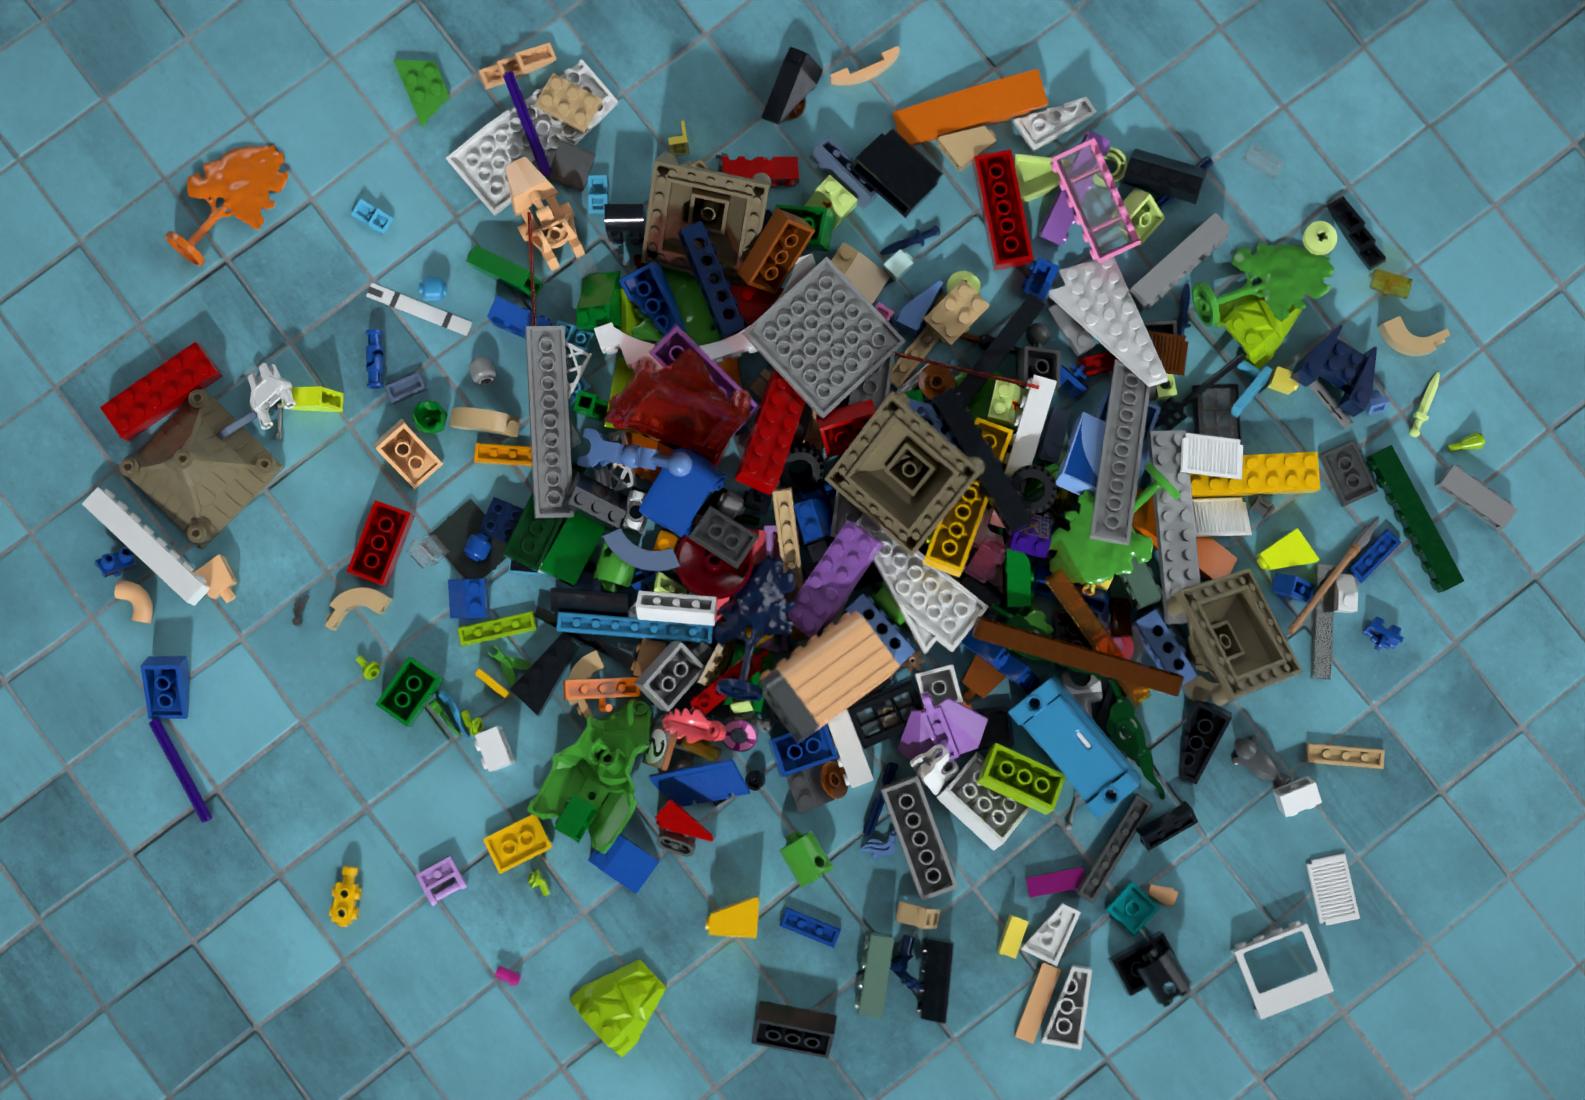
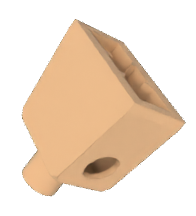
M218 554L194 572L196 575L200 574L207 580L205 584L211 588L206 593L209 597L217 599L221 596L226 603L236 598L231 588L237 584V580L225 556Z

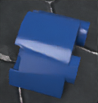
M1040 257L1038 261L1033 260L1029 271H1032L1030 278L1025 277L1021 286L1024 289L1023 292L1026 294L1032 292L1044 301L1060 266Z

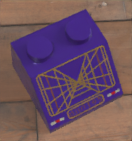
M1033 514V521L1028 527L1011 536L1007 532L1004 547L1042 558L1047 557L1051 543V518Z

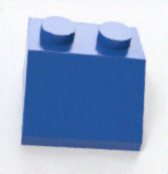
M487 578L448 580L450 618L489 616Z

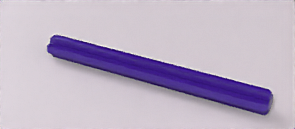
M505 72L503 75L539 171L544 177L549 176L552 173L514 72Z
M160 719L152 720L149 722V726L202 823L210 821L212 815Z

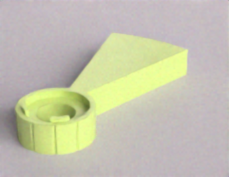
M1110 147L1107 155L1103 157L1104 160L1110 159L1116 164V171L1111 174L1116 185L1121 182L1125 175L1127 159L1119 149ZM1015 154L1014 166L1022 204L1060 188L1058 180L1061 178L1058 172L1054 173L1050 162H1053L1052 158ZM1061 159L1067 173L1072 160ZM1101 173L1094 174L1092 179L1094 183L1101 187H1107Z

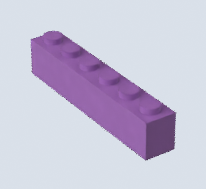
M1086 131L1081 143L1095 137L1102 155L1106 156L1110 149V140L1092 131ZM1089 146L1076 151L1067 171L1069 179L1097 167ZM1094 175L1072 185L1081 207L1085 202L1084 196L1086 191H1090L1094 181L1092 179ZM1061 187L1037 236L1055 245H1061L1066 242L1069 236L1070 225L1073 226L1076 222L1073 216L1076 214L1074 207H1069L1066 201V197H1068L1066 189L1062 191Z

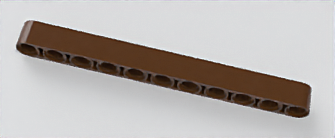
M977 617L972 637L1172 696H1179L1184 676L984 617Z

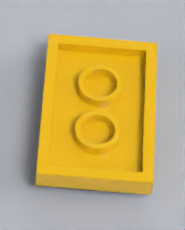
M533 814L483 839L499 874L553 848L539 817Z

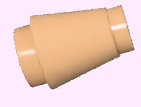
M1152 884L1148 892V896H1151L1167 907L1169 905L1174 906L1178 895L1174 888Z

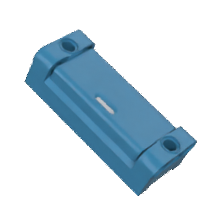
M1055 673L1008 711L1014 721L1026 729L1060 772L1066 776V779L1085 800V806L1096 819L1140 785L1141 776Z

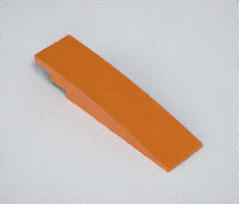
M1034 69L925 101L893 112L892 116L897 132L912 146L937 140L943 135L1009 121L1010 118L1028 114L1031 110L1048 106V100L1039 70Z
M1138 487L1136 498L1144 491L1140 487ZM1151 496L1133 514L1132 527L1136 534L1150 537L1153 541V548L1158 550L1153 496ZM1196 537L1200 576L1211 581L1231 574L1238 558L1211 537Z

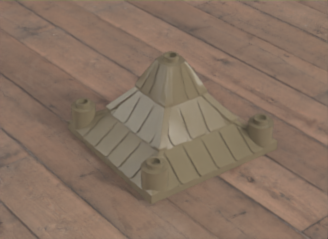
M661 153L654 160L641 263L649 264L658 261L661 267L694 274L678 232L683 227L702 221L703 225L707 226L710 236L708 238L710 243L715 245L717 260L723 265L725 279H728L729 282L751 286L740 277L738 271L762 233L768 193L771 186L770 177L765 173H758L753 179L678 164L675 156L671 153ZM694 241L696 247L703 248L700 241ZM701 259L703 265L710 266L708 259Z
M202 388L193 390L189 394V403L134 458L122 460L119 469L124 476L129 477L187 534L190 541L204 549L285 467L244 427L221 440L217 435L218 432L237 420Z
M891 392L825 477V480L913 556L926 543L927 538L975 479L984 472L985 466L984 462L978 457L969 459L909 407V397L905 393Z
M1250 568L1174 593V596L1167 599L1166 608L1170 614L1179 616L1185 612L1187 615L1186 619L1190 634L1186 644L1187 654L1185 656L1187 660L1192 661L1197 670L1208 671L1221 683L1211 690V698L1217 705L1223 706L1244 695L1275 683H1281L1303 672Z

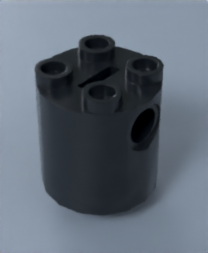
M973 568L960 584L987 606L993 602L1003 609L1005 596L981 573ZM987 608L981 617L994 620L998 615Z
M1151 948L1141 955L1144 961L1136 967V971L1158 1004L1167 1007L1174 1002L1173 999L1178 995L1183 997L1191 991L1189 987L1192 982L1169 948L1158 952L1155 948ZM1168 982L1173 983L1172 986H1165Z

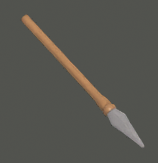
M1379 518L1355 537L1354 543L1350 545L1345 556L1287 629L1289 633H1295L1348 563L1361 551L1362 547L1368 544Z

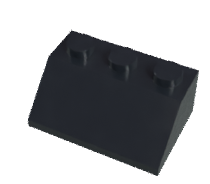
M576 471L561 506L613 531L620 528L627 511V496Z

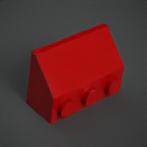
M872 399L834 409L823 419L816 414L827 458L845 453L876 412Z

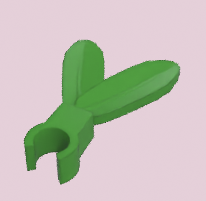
M494 646L498 650L497 655H492L491 652H488V654L501 662L504 676L507 682L513 686L517 682L513 668L528 670L532 665L523 659L506 657L499 647Z
M435 699L428 703L439 717L441 716L449 728L460 737L461 734L444 714L446 711Z

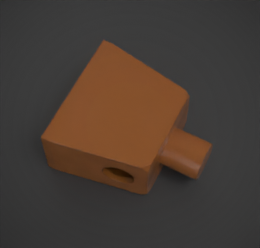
M976 654L961 680V684L967 687L961 696L968 703L976 695L984 699L1006 676Z

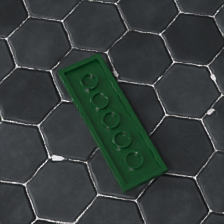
M571 461L572 479L576 471L585 474L586 468ZM532 492L502 555L537 572L563 518H534Z

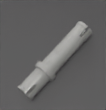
M1318 378L1308 386L1330 411V416H1334L1344 430L1354 423L1345 411L1338 408L1339 404Z

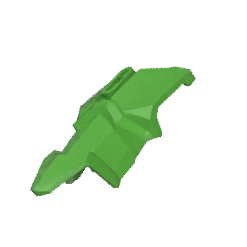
M631 699L622 708L604 719L588 716L587 727L576 744L563 749L560 753L552 755V769L535 799L530 802L527 811L544 820L558 818L562 815L566 802L574 794L590 802L598 808L588 827L591 846L605 854L629 821L637 805V800L634 796L636 788L631 777V771L637 753H643L651 746V708L644 701ZM596 794V798L591 800V795Z

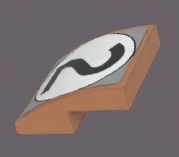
M653 725L650 734L651 746L645 750L642 763L667 771L677 740V732L669 734V731H666L664 728Z

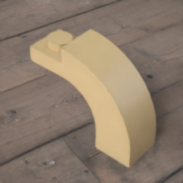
M1401 316L1377 327L1382 338L1392 349L1408 356L1430 354L1437 350L1436 346L1445 343V338L1450 336L1448 328L1428 337L1415 336L1407 330Z
M454 407L451 411L449 427L462 430L488 431L510 437H518L520 418L492 410Z
M371 588L347 590L330 603L329 606L334 608L335 611H331L328 614L325 626L330 630L336 631L346 614L359 606H366L376 613L383 615L393 599Z
M595 650L582 657L572 668L568 680L589 679L595 673L606 669L599 652ZM586 699L568 700L571 706L579 704L576 708L581 718L585 717L587 720L588 716L594 717Z

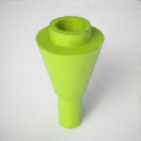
M1475 431L1459 442L1447 445L1449 452L1459 449H1483L1485 439L1482 433L1479 434L1478 431Z

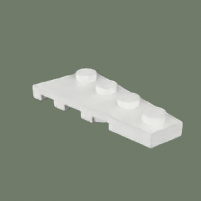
M1083 97L1055 108H1048L1039 113L1014 119L1013 123L1031 151L1035 152L1094 116L1097 111L1089 99Z

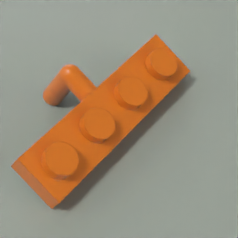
M639 677L563 680L564 700L598 698L599 710L601 712H610L612 705L606 704V698L641 696L640 689L634 684Z

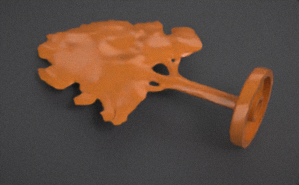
M274 145L264 147L248 146L231 149L227 154L222 155L221 160L204 163L205 177L201 178L199 173L190 175L187 179V193L191 198L205 199L211 206L210 215L188 241L173 231L166 233L164 236L166 241L188 261L198 267H202L205 263V258L195 248V245L220 218L235 215L237 219L242 220L253 229H260L261 225L264 224L265 218L261 217V209L267 210L275 207V201L269 200L268 192L282 191L288 181V171L279 172L280 165L284 162L283 153L276 151ZM221 197L225 201L218 209L216 207V200Z

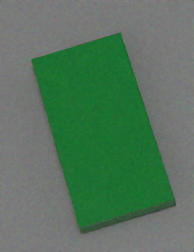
M574 513V517L567 518L544 559L540 571L575 587L606 528Z

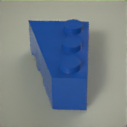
M496 296L487 315L492 325L526 339V326H553L549 318L543 315L537 316L531 310L524 307L521 308L513 302Z

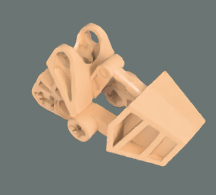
M526 157L515 160L507 165L505 170L514 216L516 218L521 215L525 221V224L517 227L524 242L529 241L540 250L551 272L560 268L551 249L561 247L568 242L576 259L585 255L583 247L577 238L574 217L576 216L569 202L567 201L559 205L555 198L560 195L558 191ZM543 200H545L548 203L547 206H544V204L542 203ZM532 204H535L538 209L535 213L541 224L540 228L529 210Z

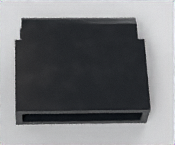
M891 129L886 135L881 133L855 158L850 166L854 173L905 219L932 193L943 175L937 167L894 129Z

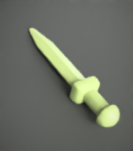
M1439 372L1430 381L1418 411L1413 414L1415 422L1412 429H1409V434L1412 437L1420 435L1419 430L1422 423L1429 418L1427 413L1438 388Z

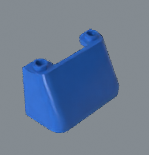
M676 449L671 453V455L677 452L688 454L692 460L691 471L686 476L677 477L668 468L663 467L639 508V512L646 518L680 538H683L685 535L688 537L690 532L693 531L695 524L692 520L709 492L720 490L727 477L726 474L694 449Z

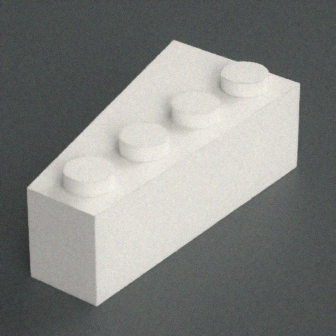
M1072 964L1041 1043L1081 1050L1092 975L1091 967Z

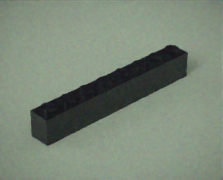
M952 387L933 397L931 406L955 446L969 459L978 457L984 462V472L976 478V481L1009 536L1028 527L1033 521V514L1022 503L1023 498L1018 490L1015 491L1013 488L1011 477L1004 473L1000 459L998 457L995 458L993 455L992 446L989 441L984 440L982 429L978 424L975 425L972 420L973 415L969 408L964 407L962 396L958 391L955 392Z

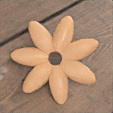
M921 651L913 653L901 664V667L908 666L909 673L913 671V668L921 671L919 664L925 662L924 659L919 658Z

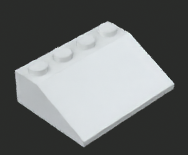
M976 752L936 798L994 851L1004 844L1031 808L976 783L985 760Z

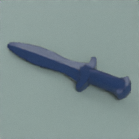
M934 225L932 229L922 233L920 230L915 229L916 233L913 236L890 244L880 254L896 253L900 249L903 250L913 244L924 246L925 239L940 235V228Z
M1185 284L1180 297L1177 335H1184L1185 329L1191 327V324L1187 323V312L1190 304L1189 284Z

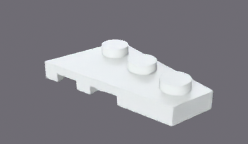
M1061 904L1020 949L1057 966L1081 912Z

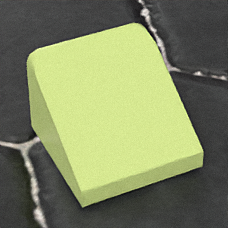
M738 699L731 701L730 706L734 714L753 710L752 701Z

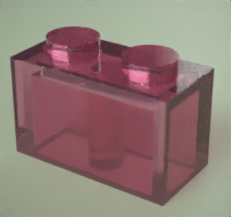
M986 535L969 562L965 573L984 584L988 578L992 580L998 570L995 568L997 563L1001 565L1007 556L1004 554L1007 546Z

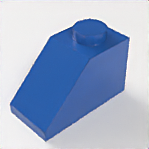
M1276 573L1272 581L1271 591L1286 598L1308 603L1312 598L1315 585L1295 575Z

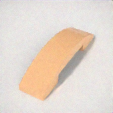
M899 46L882 52L880 62L850 74L848 68L831 74V85H854L875 78L895 62L899 56Z

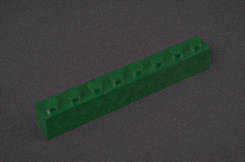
M1390 445L1366 457L1367 466L1374 472L1377 485L1383 489L1386 502L1395 511V519L1403 526V533L1412 543L1414 554L1420 558L1423 571L1428 573L1432 588L1440 593L1464 582L1461 573L1393 446Z

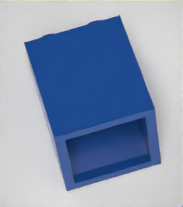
M810 499L793 504L796 523L799 527L804 546L833 538L830 537L833 510L829 499Z

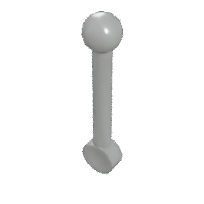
M282 401L277 403L279 408L277 440H282Z
M1077 791L1074 792L1075 799L1068 823L1065 824L1067 830H1071L1073 827L1072 820L1078 799L1081 797Z

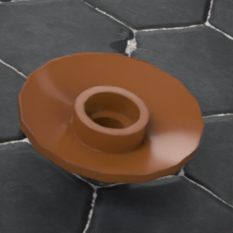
M934 363L922 369L918 377V386L922 394L932 400L933 397L952 387L955 388V378L948 367L943 364ZM932 381H937L938 386H933Z
M828 761L821 767L820 780L826 793L832 798L839 799L844 797L848 790V786H846L843 778L845 771L842 767H839L838 763Z

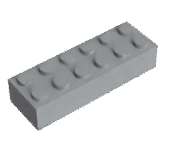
M1216 212L1129 290L1140 312L1144 309L1148 311L1160 298H1163L1173 287L1172 284L1176 286L1188 273L1197 267L1201 260L1204 261L1215 248L1217 249L1229 237L1227 233L1231 228Z
M915 774L879 787L920 900L923 901L958 888L919 777Z

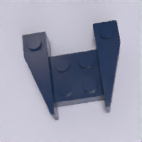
M1339 325L1297 362L1290 378L1307 387L1316 381L1318 376L1322 377L1345 392L1338 408L1355 417L1366 409L1372 396L1377 347L1374 346L1364 354L1358 352L1337 338L1343 327Z

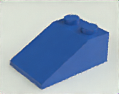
M148 656L140 666L148 718L187 719L189 696L187 656Z
M826 724L800 744H797L790 733L768 740L780 777L838 758Z
M621 833L605 854L595 849L588 859L594 866L636 894L659 863L658 860Z

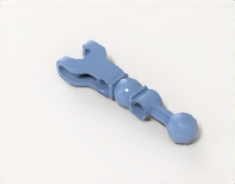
M584 428L582 437L589 439L591 449L586 456H578L577 465L596 470L603 469L608 463L622 464L629 468L641 467L656 470V466L668 468L677 477L686 476L692 469V460L684 452H677L671 456L659 455L660 451L643 448L637 444L625 445L614 443L608 433Z

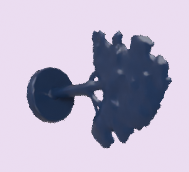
M767 555L760 563L756 564L752 568L750 578L745 586L732 595L729 601L719 609L726 620L725 622L718 620L715 626H713V634L718 643L724 644L733 638L741 639L745 643V653L739 680L728 678L718 680L716 690L725 696L743 701L761 700L763 690L759 686L747 682L755 645L764 635H789L793 632L792 627L794 624L792 619L788 620L785 612H790L795 603L794 601L787 602L784 594L793 591L795 574L791 569L783 574L782 567L784 563L780 557L770 558V555ZM747 627L752 628L750 638H747L744 632Z

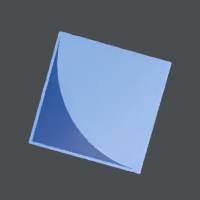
M1082 412L1074 422L1067 443L1065 457L1060 463L1055 478L1057 486L1077 495H1082L1084 490H1088L1095 497L1105 421ZM1143 440L1137 490L1149 456L1148 441Z

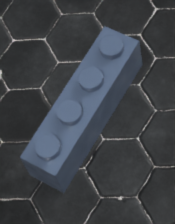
M827 136L816 146L810 158L828 176L831 175L858 199L857 204L862 209L875 200L878 193L850 169L854 159L830 136Z

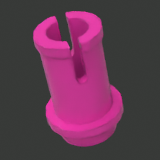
M501 965L495 974L496 978L510 983V986H517L521 979L518 971L515 973Z

